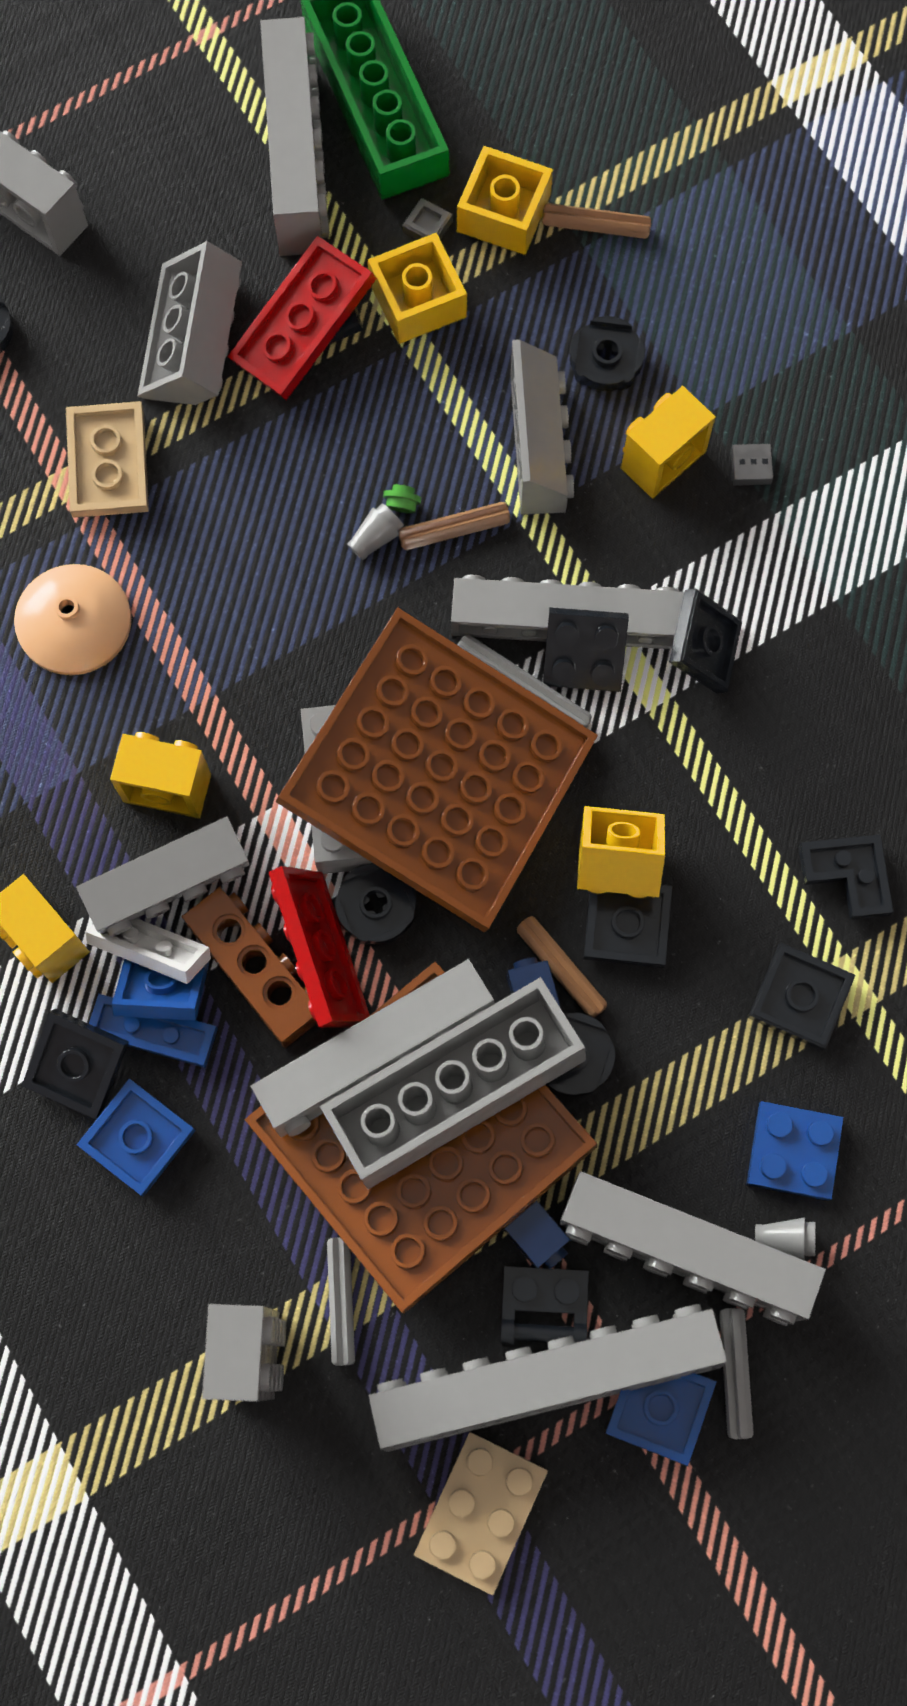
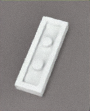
M137 918L131 920L132 928L113 937H110L108 932L98 933L93 924L85 931L87 944L186 984L211 959L208 946Z

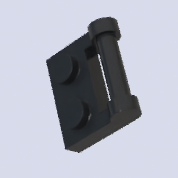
M504 1266L501 1345H514V1341L547 1343L568 1336H573L574 1343L587 1340L589 1271ZM515 1311L574 1314L573 1327L516 1324Z

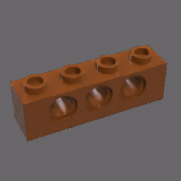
M219 887L181 917L199 942L210 948L211 957L283 1047L287 1048L317 1024V1021L314 1020L309 1011L308 1003L310 999L306 987L302 988L293 977L297 974V971L284 953L277 957L268 945L273 940L262 925L258 922L252 926L245 918L244 914L249 910L236 893L233 892L228 896ZM237 926L241 928V935L236 941L227 943L221 940V934L227 927ZM259 956L266 959V966L261 972L251 974L245 970L246 964L251 958ZM286 987L292 991L291 998L287 1003L275 1005L270 1002V996L275 989Z

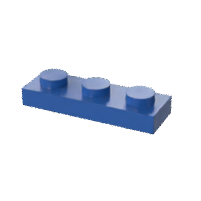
M98 994L89 1024L129 1041V1047L206 1068L218 1030L216 1026L191 1020L113 1016V997Z

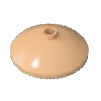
M63 565L39 575L24 590L15 611V632L24 652L41 668L61 675L86 674L103 667L121 651L131 628V609L121 586L104 571L87 565ZM65 606H74L72 612L68 614L62 613V609Z

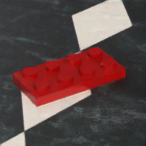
M317 235L227 357L234 364L287 400L377 278L370 270Z
M280 866L268 872L272 882L271 893L273 899L279 905L285 922L283 926L287 940L292 944L297 959L296 971L305 984L310 999L308 1003L309 1011L314 1020L317 1021L318 1027L350 1028L366 1019L370 1014L323 872Z

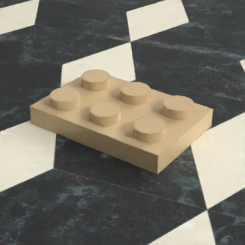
M142 402L66 407L69 502L72 517L149 512L144 408Z
M469 1432L413 1556L493 1595L548 1470Z

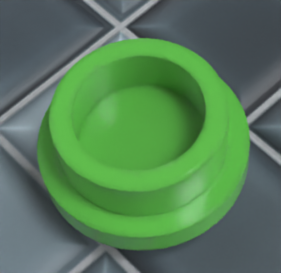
M395 484L392 490H385L383 498L386 499V506L392 511L401 513H415L416 506L421 504L422 499L420 496L415 495V488L406 485Z

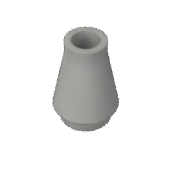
M382 503L377 509L372 507L347 545L361 560H364L369 554L399 536L398 531L404 525Z
M804 1217L770 1224H756L755 1241L805 1260V1256H815V1222H805Z

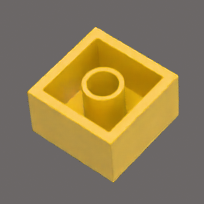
M483 146L457 205V232L526 255L543 215L545 204L548 203L551 196L553 169Z
M437 232L368 259V270L377 278L371 288L398 344L467 317V293Z
M684 386L680 387L672 395L670 393L663 395L655 404L652 413L645 419L638 417L626 430L627 436L623 448L624 454L621 469L652 499L706 453L716 416Z
M136 732L135 736L122 734L110 780L124 803L200 818L211 772L202 750H198L197 745L182 740H176L174 744L160 742L159 738L152 734Z
M584 806L579 846L577 889L588 890L596 894L606 892L628 894L635 898L659 897L665 860V814Z
M24 874L0 892V938L12 949L18 945V948L13 951L14 955L37 979L44 975L51 983H54L90 953Z

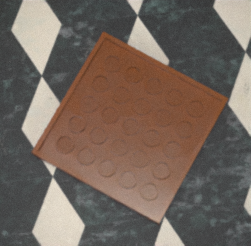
M397 607L275 802L485 933L502 907L598 735Z
M436 962L432 963L371 1015L445 972ZM544 1085L372 1188L367 1189L324 1113L312 1119L310 1127L302 1133L292 1137L287 1134L282 1138L273 1128L262 1106L244 1119L403 1315L598 1147L597 1142L548 1087Z

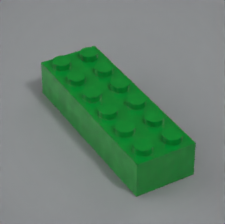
M301 0L306 32H313L315 53L381 200L449 176V149L380 0Z

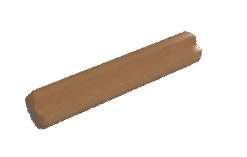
M551 203L545 204L542 219L545 226L644 239L648 238L651 227V218L649 216Z
M498 502L410 525L398 531L400 544L403 550H410L505 525L510 522V513L505 502Z
M530 916L522 921L517 927V933L541 961L548 960L551 973L582 1010L593 1018L602 1013L607 1006L605 999L537 919Z

